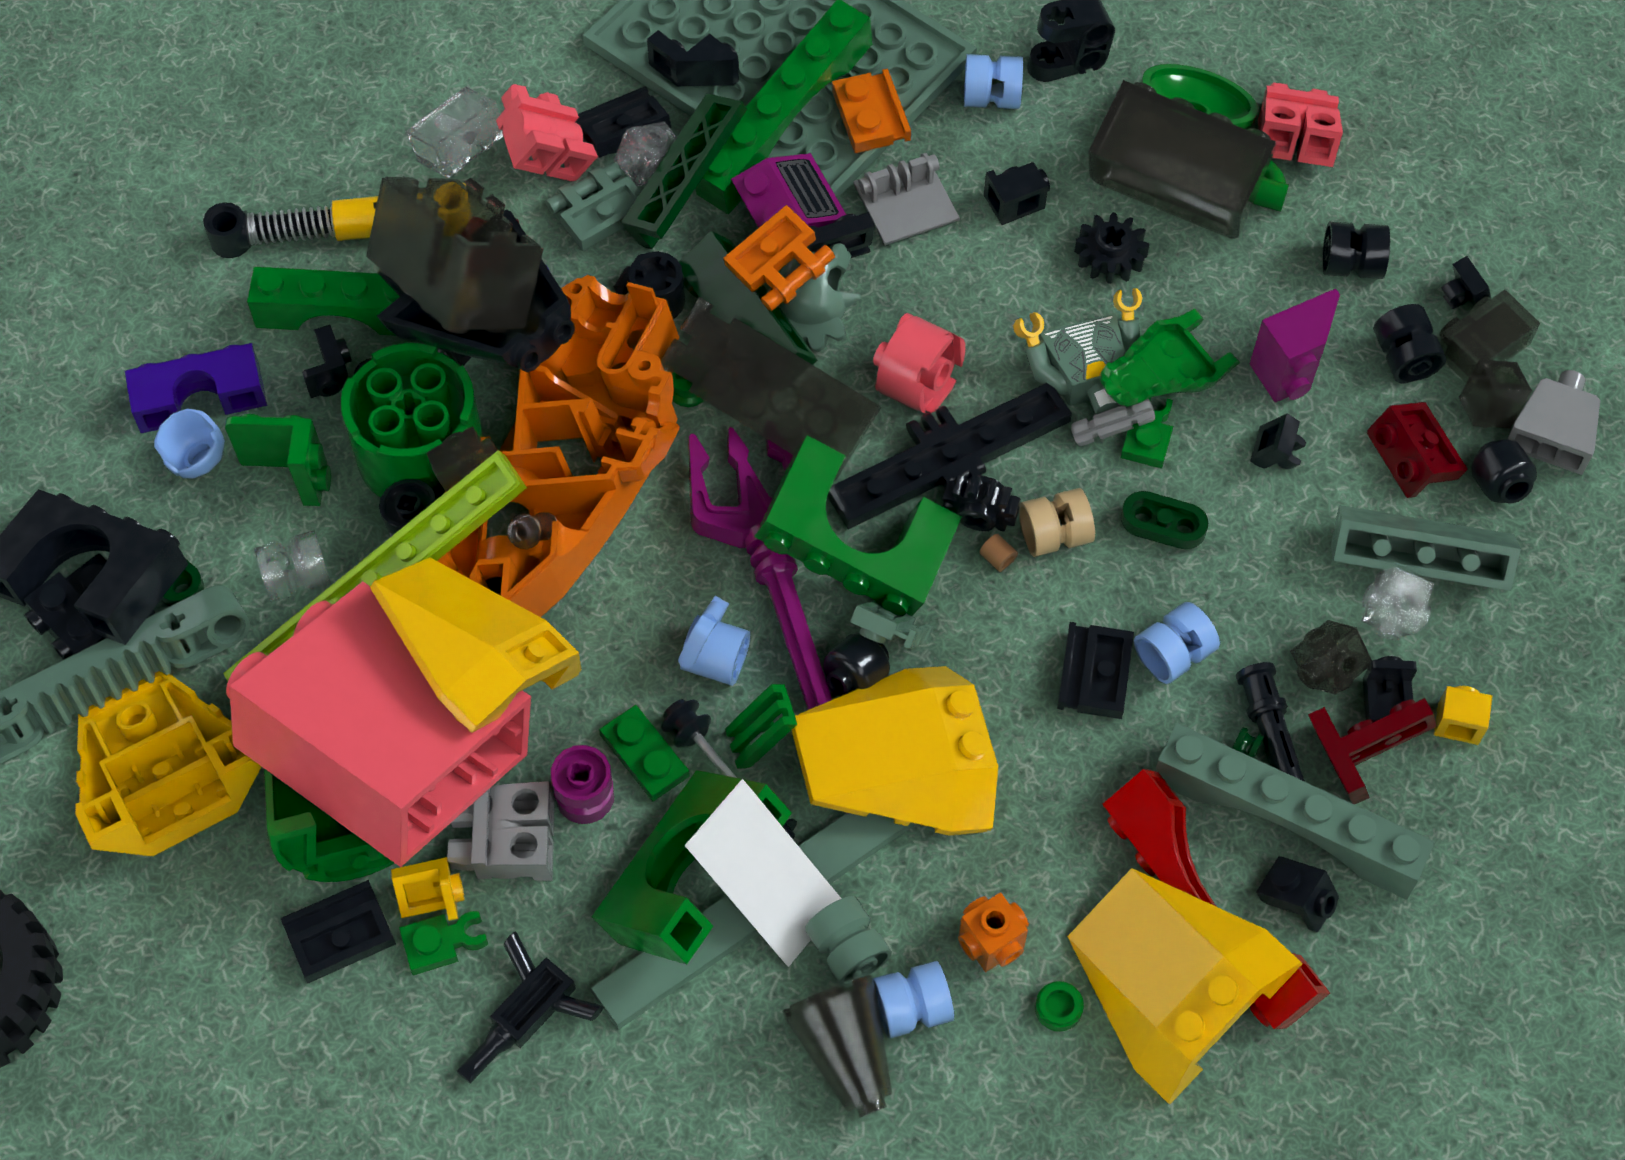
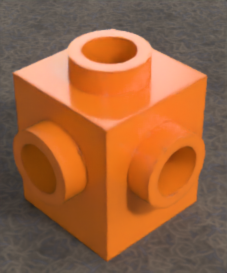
M1000 892L989 900L986 896L980 897L964 909L958 941L965 954L972 961L977 960L985 972L998 964L1001 967L1010 964L1024 952L1023 948L1027 938L1029 923L1018 904L1015 902L1009 904ZM995 923L999 929H993L989 926Z

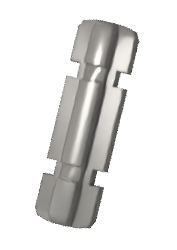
M1146 399L1128 408L1126 406H1119L1093 415L1094 419L1088 421L1087 418L1076 421L1071 425V431L1077 445L1084 446L1095 442V437L1099 436L1100 439H1104L1133 429V424L1138 423L1139 426L1153 422L1155 420V412L1150 400Z

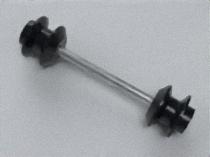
M681 699L670 705L663 714L665 719L661 729L666 733L672 731L677 733L673 741L676 747H685L697 743L722 775L737 778L705 740L704 736L709 729L711 717L708 714L697 716L698 701L694 699L689 701ZM793 818L788 819L783 825V828L792 839L795 837L793 830L797 825V821Z

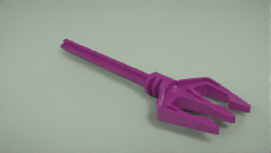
M769 420L765 425L767 456L781 462L786 472L794 452L775 424ZM729 427L727 435L728 463L736 471L739 506H714L710 502L702 475L709 465L710 457L697 436L690 434L688 456L690 518L693 530L701 536L738 548H746L747 553L751 556V566L755 568L756 582L768 587L807 710L831 701L832 697L792 579L798 571L796 560L788 554H778L771 551L765 546L763 541L754 537L773 498L769 497L748 463V448L734 428Z

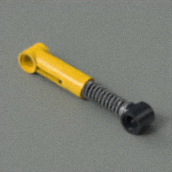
M447 181L438 185L434 191L332 200L329 210L326 205L324 210H321L318 206L317 211H313V208L310 207L309 212H306V209L303 207L302 212H299L296 208L295 213H291V210L288 209V214H284V211L281 210L278 215L276 211H273V215H269V212L266 211L265 216H262L260 212L258 214H249L233 203L223 202L215 204L204 214L203 223L212 250L223 258H235L247 252L253 244L256 245L258 243L261 245L263 240L266 244L269 243L270 239L273 243H276L277 239L283 242L285 238L290 242L292 237L295 241H298L299 237L305 240L307 236L312 240L314 235L319 239L321 234L325 238L330 234L332 237H336L337 241L441 231L449 236H461L467 233L476 218V212L470 188L460 181Z

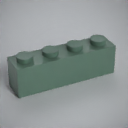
M1342 505L1338 507L1331 540L1333 561L1508 591L1512 589L1521 551L1514 534Z

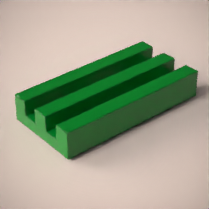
M771 684L725 728L727 737H735V740L730 744L732 753H740V756L735 760L737 769L752 767L797 726L785 684ZM782 713L783 716L774 723L773 721ZM761 732H764L752 745H750V742L755 737H757Z

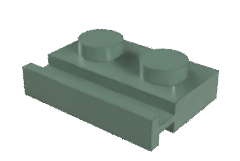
M878 601L857 605L850 620L851 623L860 626L861 630L859 633L870 640L884 644L886 639L894 640L901 637L906 640L903 646L909 649L927 643L934 628L930 624L916 626L914 625L915 617L908 614L904 616L895 615L885 610L882 603Z

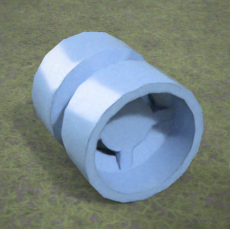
M967 54L964 80V107L986 108L990 102H994L997 108L1020 109L1023 57L1000 56L997 61H992L989 55ZM992 79L1002 81V83L992 85Z
M1187 601L1166 614L1163 618V623L1156 622L1135 636L1134 639L1135 650L1141 662L1160 682L1165 684L1176 680L1190 670L1191 662L1195 664L1201 662L1219 649L1220 645L1218 633L1208 616L1195 604Z
M938 961L911 967L908 978H905L899 972L872 978L875 1003L883 1029L889 1039L909 1034L915 1029L918 1021L928 1028L954 1021V1009L950 991Z

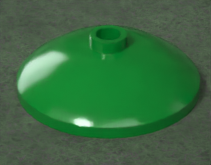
M1160 64L1148 68L1141 79L1140 87L1147 102L1166 121L1187 134L1221 135L1236 133L1250 127L1255 122L1258 114V105L1247 91L1236 83L1207 70L1180 64Z

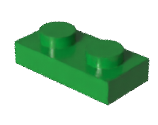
M634 705L599 729L600 736L652 802L690 777L688 768L637 705Z

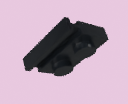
M646 86L579 113V118L575 122L582 128L583 137L587 143L593 144L599 158L616 153L624 147L652 138L658 133L672 128L669 114L653 95H649Z
M869 212L857 216L855 214H847L838 218L834 223L819 228L809 226L815 232L816 240L807 247L811 252H816L823 245H827L832 249L838 243L845 245L847 251L850 252L851 258L870 253L871 251L869 246L872 245L875 225Z
M1075 622L1069 623L1057 709L1064 710V707L1077 709L1079 713L1122 719L1131 660L1133 631L1090 625L1087 628L1076 626Z
M369 880L280 918L307 983L396 945Z

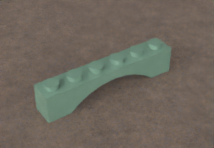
M1176 723L1155 768V771L1160 773L1173 791L1196 802L1212 803L1234 808L1283 826L1332 854L1361 879L1406 900L1416 886L1435 844V841L1179 723Z

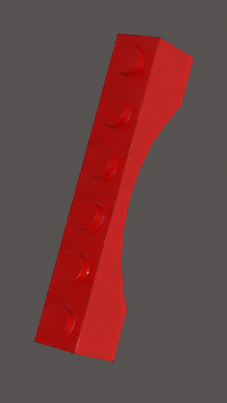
M1142 769L1102 804L1111 815L1107 818L1109 825L1123 840L1128 838L1138 851L1135 854L1137 862L1149 875L1154 876L1156 874L1161 882L1216 906L1202 885L1190 855L1186 833V807L1159 772ZM1292 953L1303 963L1270 999L1262 993L1250 1006L1254 1016L1266 1027L1271 1025L1273 1029L1288 1028L1330 994L1329 990L1299 954Z

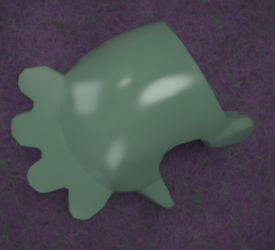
M841 243L835 244L831 250L835 258L824 267L826 271L816 280L811 278L796 291L797 296L788 304L783 302L780 304L781 310L804 342L809 341L810 347L818 352L826 347L829 337L837 341L845 338V326L841 319L846 308L861 298L860 294L839 291L841 278L846 272L851 259L850 252ZM792 259L779 273L785 278L800 264L795 259Z

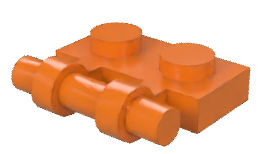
M786 205L723 257L725 266L752 293L765 282L772 288L761 298V301L769 311H773L782 302L788 304L797 296L796 291L808 280L819 278L826 271L824 267L835 258V255L827 245H823L814 254L807 248L816 240L815 232ZM792 259H795L800 266L784 278L778 271Z

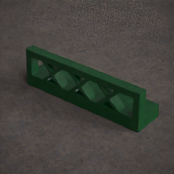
M706 93L621 221L639 245L653 249L658 240L664 237L747 111L742 101Z

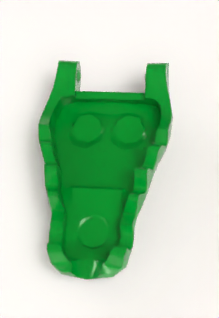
M1193 309L1181 316L1154 322L1144 335L1140 336L1126 350L1122 357H1119L1112 363L1108 362L1100 372V382L1106 393L1116 403L1128 407L1139 404L1154 396L1201 392L1209 389L1234 367L1239 365L1240 361L1232 352L1227 353L1216 362L1213 361L1190 333L1204 320L1199 312Z

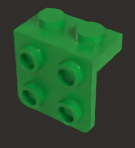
M243 414L226 418L225 430L242 466L288 467L303 506H321L322 492L330 490L331 469L327 465L323 446L320 443L312 419L297 415L274 418L260 417L255 414Z

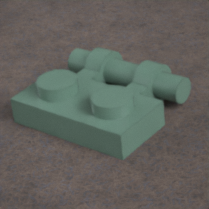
M615 162L604 168L600 166L595 167L587 172L588 177L572 186L569 183L557 189V194L545 200V204L551 214H555L566 207L567 210L559 214L560 222L582 251L623 229L624 225L621 221L641 192L629 176L615 183L613 182L622 176L621 170ZM594 191H597V193H595L594 195L588 197L587 199H585V200L582 199L583 197L589 195L590 193H592V192H594Z

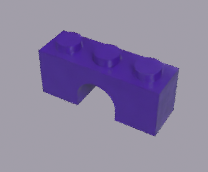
M252 343L229 345L221 350L203 354H188L180 359L157 364L146 363L138 368L124 370L131 412L140 433L158 430L160 425L171 414L181 411L183 402L190 395L200 391H209L217 394L225 415L267 406L260 366Z

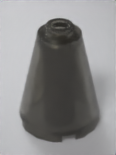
M872 975L851 980L853 985L847 988L845 986L829 988L794 1003L790 1008L782 1011L786 1022L846 1111L850 1112L857 1109L860 1118L886 1108L887 1105L884 1098L892 1095L876 985Z

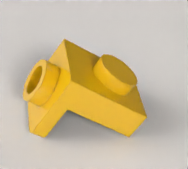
M447 857L391 869L392 882L401 918L446 909L449 921L458 919L457 902L465 901L460 873H450Z

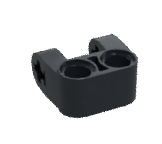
M1059 0L1046 4L1041 9L1037 24L1039 35L1046 41L1036 44L1031 49L1027 65L1028 73L1038 81L1049 82L1078 73H1087L1086 70L1090 68L1093 71L1100 69L1108 59L1115 35V27L1102 1Z

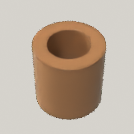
M999 534L991 536L979 551L980 555L999 572H1002L1014 562L1018 555V552Z

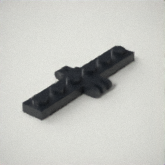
M1048 383L959 425L947 407L942 406L935 410L937 418L941 423L939 425L931 413L921 416L925 432L916 420L906 423L907 431L916 446L832 485L827 497L847 529H850L941 484L946 488L947 482H955L957 475H961L967 480L973 474L982 476V474L986 473L985 463L1071 422L1072 412L1056 389Z

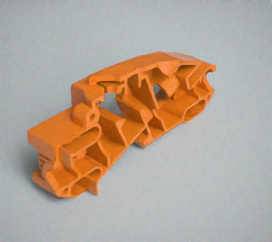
M590 275L577 278L561 288L570 303L571 321L575 326L574 334L567 343L561 344L555 353L540 363L535 370L525 372L520 369L516 421L499 450L505 454L527 487L510 501L519 503L529 510L527 542L517 537L505 535L488 537L486 539L487 520L437 560L439 563L489 590L491 589L488 587L486 580L502 577L501 594L499 595L542 617L567 594L597 556L626 514L650 472L667 455L680 428L676 424L678 418L672 405L674 392L673 376L671 372L664 370V366L679 340V334L667 300L656 297L653 288L628 282L626 286L629 293L620 295L611 292L599 283L594 276ZM490 437L474 439L445 493L496 452ZM583 438L593 462H595L597 457H601L600 462L602 465L596 475L573 476L560 446L537 448V443Z

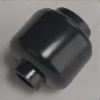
M1509 439L1491 441L1482 446L1471 465L1472 476L1489 500L1497 503L1511 504L1523 500L1532 491L1537 477L1536 467L1519 443Z
M860 633L848 635L824 658L823 669L828 687L836 695L842 696L856 689L869 688L889 676V653L885 645L870 640Z

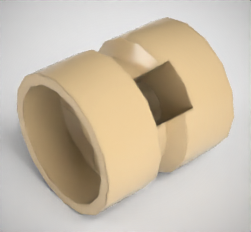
M1081 488L1057 493L1051 502L1046 497H1040L1019 504L1021 530L1028 550L1033 557L1057 552L1062 543L1068 548L1092 543L1095 540V525L1091 507Z

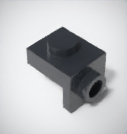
M329 324L314 329L325 363L302 372L310 398L336 395L342 390L349 377L345 364L352 362L345 339L336 340Z
M1385 656L1370 662L1363 677L1366 720H1372L1373 722L1390 715L1389 711L1397 704L1406 700H1413L1412 680L1417 672L1415 661H1403L1396 656Z
M1278 856L1256 891L1262 902L1301 915L1307 928L1314 932H1319L1326 919L1333 915L1339 899V895L1326 870L1282 856Z

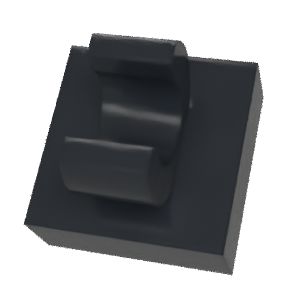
M1468 256L1453 263L1455 279L1441 287L1445 294L1443 297L1450 308L1455 309L1462 306L1468 300H1470L1477 311L1491 305L1492 300L1489 286Z
M1287 413L1261 425L1250 462L1264 469L1276 463L1283 469H1292L1299 466L1301 460L1293 456L1292 450H1299L1306 445L1305 440L1300 435H1297L1300 421Z

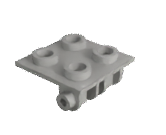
M923 153L919 158L910 160L909 163L902 160L898 162L897 167L890 164L887 165L886 169L874 173L866 172L864 173V178L853 181L884 245L960 220L935 172L940 168L935 154L928 156L927 153Z

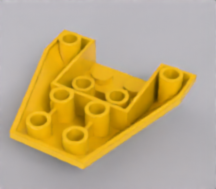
M430 557L375 580L370 586L371 591L437 698L453 714L454 718L471 733L499 719L518 692L539 681L545 682L553 690L577 677L582 670L579 652L547 620Z

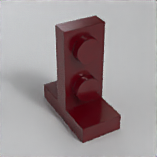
M1425 698L1417 702L1414 700L1403 701L1389 711L1390 715L1375 722L1372 720L1361 721L1352 726L1347 731L1348 735L1340 738L1325 707L1308 714L1312 726L1352 804H1357L1370 798L1355 765L1437 727L1434 714Z

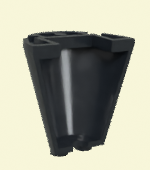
M506 209L475 234L489 266L431 314L427 311L420 296L411 289L407 290L377 315L381 323L405 341L427 344L437 347V349L520 368L525 372L535 370L540 363L552 356L561 344L567 343L572 338L575 330L574 323L571 321L570 303L513 213Z

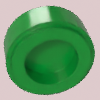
M1062 981L1045 985L1038 993L1035 1003V1012L1040 1023L1050 1030L1059 1032L1067 1031L1077 1025L1084 1009V1002L1080 992L1073 985Z

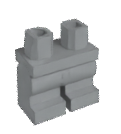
M549 781L493 786L452 821L451 825L453 828L473 827L471 839H449L447 859L451 869L475 871L478 879L533 877L534 880L552 881L554 842L551 836H554L555 797Z

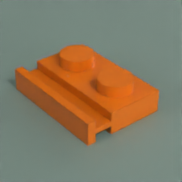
M888 68L883 69L882 74L872 76L870 72L832 81V93L854 153L893 145L895 140L904 139L905 142L911 141V128Z

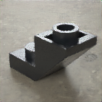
M659 30L647 39L649 65L677 87L735 85L739 81V59L736 51L728 43H721L710 33L687 52L679 41L671 40Z

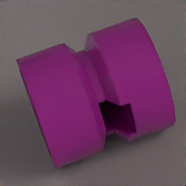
M576 745L563 750L555 758L551 767V783L556 805L560 813L569 821L578 824H590L602 819L611 810L614 803L611 768L606 756L597 748L587 745Z

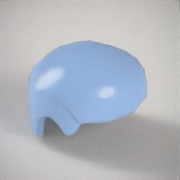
M186 408L171 414L160 425L154 439V447L163 459L164 465L174 475L181 476L182 478L193 479L209 473L223 457L225 443L223 434L215 422L205 412Z

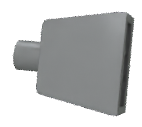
M1563 371L1558 382L1548 378L1541 379L1515 421L1507 439L1519 443L1529 457L1583 475L1595 451L1600 399L1597 395L1583 391L1586 379L1577 371Z

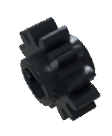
M1112 212L1109 222H1104L1099 215H1094L1093 226L1082 224L1080 235L1076 238L1074 252L1080 254L1078 266L1084 268L1091 265L1090 278L1094 279L1100 273L1106 274L1108 284L1113 282L1115 274H1120L1123 280L1129 281L1131 269L1137 272L1143 270L1144 260L1147 258L1149 243L1144 242L1146 230L1144 228L1132 230V217L1127 218L1124 223L1118 222V216L1115 212Z
M973 474L967 480L965 477L957 475L955 482H947L942 498L944 501L942 507L961 516L960 523L967 528L989 532L995 527L1004 532L1007 525L1015 526L1021 499L1011 495L1012 488L1004 487L996 479Z

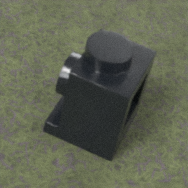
M1034 162L1021 167H1011L1000 175H996L994 170L986 172L984 197L1001 225L1045 209L1047 192L1050 191V183L1045 171L1041 168L1038 169Z

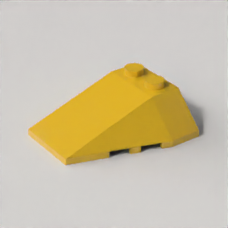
M948 667L904 669L883 678L869 688L856 689L795 715L797 726L792 729V734L811 805L867 817L869 813L893 818L895 824L908 826L910 823L935 828V833L947 836L982 833L993 829L998 763L975 685Z
M158 671L155 673L154 682L148 683L142 679L138 682L137 691L133 692L128 688L122 689L121 699L116 700L108 696L105 698V707L100 709L95 705L89 706L88 716L82 717L78 714L77 751L80 755V771H76V783L80 788L79 803L75 805V815L92 850L153 857L238 813L262 766L233 746L232 721L223 715L220 708L212 703L208 705L197 697L194 690L172 675H166Z
M1133 868L1123 876L1067 936L1134 1070L1168 1104H1171L1198 1076L1203 1068L1197 1062L1262 993L1270 999L1303 964L1265 928Z

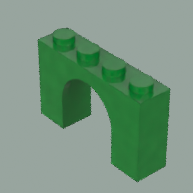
M807 435L795 451L754 537L763 541L765 546L771 551L778 554H788L803 562L804 566L811 572L819 575H828L843 583V586L848 591L857 595H866L881 602L885 610L895 615L904 616L908 614L913 616L927 598L962 517L923 496L909 513L894 548L881 553H865L849 547L834 533L826 514L828 493L846 455Z
M695 771L591 916L618 944L686 965L689 963L713 928V925L687 897L673 894L682 873L695 860V857L685 847V844L742 779L705 771ZM743 779L783 827L792 812L767 784Z

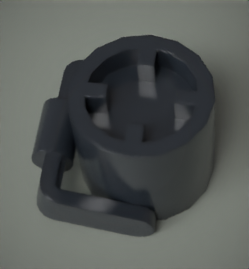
M656 251L638 255L631 264V267L626 266L613 286L615 293L620 295L629 293L626 286L628 282L653 288L656 297L667 300L673 319L683 311L685 305L682 266L675 257L668 253Z

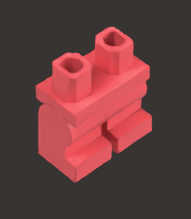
M1272 83L1271 86L1267 85L1258 117L1259 139L1256 146V155L1291 161L1297 139H1299L1297 162L1333 167L1343 135L1340 111L1337 109L1339 97L1328 95L1325 90L1312 89L1306 92L1290 89L1287 84Z
M513 84L501 97L505 110L496 119L499 129L503 130V137L513 168L541 175L546 171L547 176L573 182L578 180L598 158L593 144L583 142L582 128L579 124L575 123L579 118L576 108L561 105L558 95L546 92L540 94L537 98L529 97L525 86Z

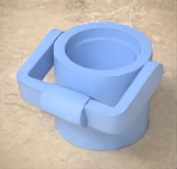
M715 596L702 615H697L694 618L678 662L681 670L733 686L738 679L747 655L750 631L720 622L729 603Z

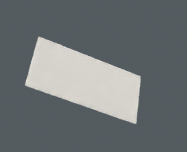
M743 779L685 844L689 852L788 967L811 941L805 931V926L809 920L826 906L842 899Z

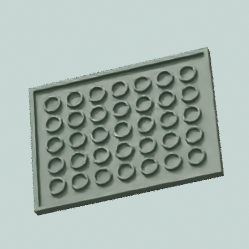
M620 0L583 34V42L586 47L692 116L706 93L739 100L747 106L836 0ZM842 0L870 17L873 45L849 73L835 80L870 72L872 76L882 74L883 69L888 68L909 125L965 69L966 55H976L977 47L902 0ZM659 30L671 40L679 41L687 52L710 33L721 43H728L736 51L739 59V81L735 85L677 87L649 65L647 39ZM830 82L813 96L796 115L772 149L768 158L811 153L833 193L838 198L889 146L854 153L832 93V82Z

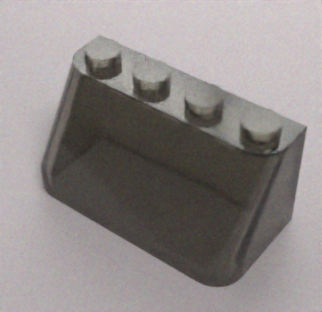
M1123 80L1088 151L1089 175L1093 181L1101 186L1227 238L1236 239L1239 237L1274 154L1276 141L1271 140L1268 134L1259 129L1249 128L1246 130L1236 126L1229 118L1222 114L1210 113L1209 115L1199 111L1190 102L1182 98L1174 97L1169 99L1157 94L1154 88L1145 83L1136 82L1132 84Z

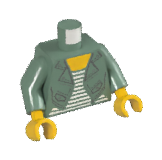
M1133 288L1132 295L1134 300L1130 307L1122 303L1121 290L1115 293L1113 303L1116 309L1122 312V318L1117 319L1116 314L1112 313L1042 332L1044 329V319L1037 312L1030 313V320L1033 324L1031 332L1026 330L1022 318L1017 319L1013 329L1018 337L1026 339L1027 344L1024 346L1034 379L1041 385L1045 383L1050 384L1059 395L1063 396L1070 406L1090 401L1095 414L1119 407V404L1106 393L1101 384L1100 372L1108 362L1112 363L1119 357H1122L1126 350L1140 337L1139 318L1134 317V310L1140 307L1142 303L1141 292L1137 288Z

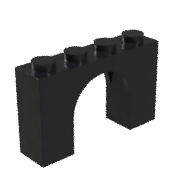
M38 489L0 534V597L25 607L26 604L23 599L40 587L52 572L66 560L89 551L110 552L105 566L76 601L74 607L91 632L126 645L187 567L188 562L179 549L180 543L178 539L164 529L155 531L142 526L130 517L121 519L108 514L104 509L96 505L87 507L76 503L65 494L59 493L56 496Z

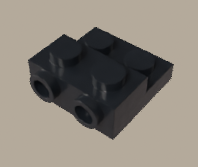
M100 553L96 554L67 578L58 572L23 599L29 609L24 614L25 618L40 635L48 631L56 639L51 645L63 660L106 639V637L91 632L74 607L76 601L107 562ZM154 609L152 610V612L149 614L148 617H150V616L156 614L155 611H154Z

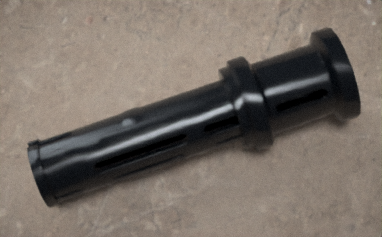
M1262 662L1241 669L1237 672L1236 679L1238 684L1244 687L1249 707L1246 710L1248 717L1252 722L1257 723L1261 735L1264 736L1263 744L1270 766L1305 782L1284 718L1288 706L1285 698L1279 696L1273 677L1276 674L1274 664Z

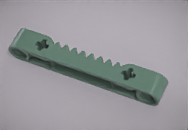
M225 586L206 588L146 618L126 645L106 638L1 691L0 764L35 746L43 737L44 731L49 734L54 733L55 723L60 721L68 726L72 722L73 714L78 713L82 717L88 716L89 706L95 705L100 709L105 707V698L108 696L116 700L121 699L122 689L128 688L133 692L137 691L140 680L143 679L148 683H152L155 681V673L158 671L168 675L171 673V666L175 668H188L243 640L249 632L250 621L235 594L230 588ZM173 621L176 623L178 629L174 630L171 625V622ZM186 643L190 649L189 652H186L183 647ZM6 705L11 710V713L7 714L6 710L4 709V706ZM19 728L23 734L22 737L18 736V734L15 731L16 729Z

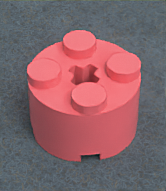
M909 313L904 314L888 343L882 342L874 354L873 364L878 366L876 390L924 414L925 410L930 413L934 412L951 392L957 381L950 376L955 364L960 367L963 365L965 358L964 339L920 317Z

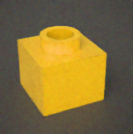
M1447 686L1438 702L1436 714L1437 727L1434 728V736L1479 745L1489 727L1493 695L1480 693L1477 689L1469 686Z

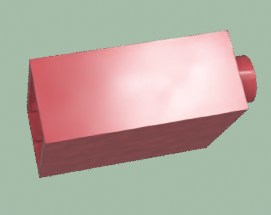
M361 582L334 604L328 601H320L311 606L299 620L290 639L268 656L262 652L248 655L234 669L226 687V694L230 699L233 746L399 867H402L527 756L531 696L523 690L518 692L499 719L471 733L454 718L453 714L437 698L371 591L370 586L365 582Z

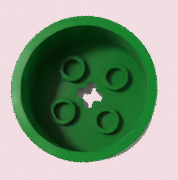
M402 343L385 347L372 353V359L363 365L352 378H347L342 390L341 412L359 473L369 489L380 498L385 490L395 482L404 479H418L427 483L433 489L436 499H438L445 493L474 439L483 437L470 376L463 365L460 366L448 356L439 353L437 347L421 343Z

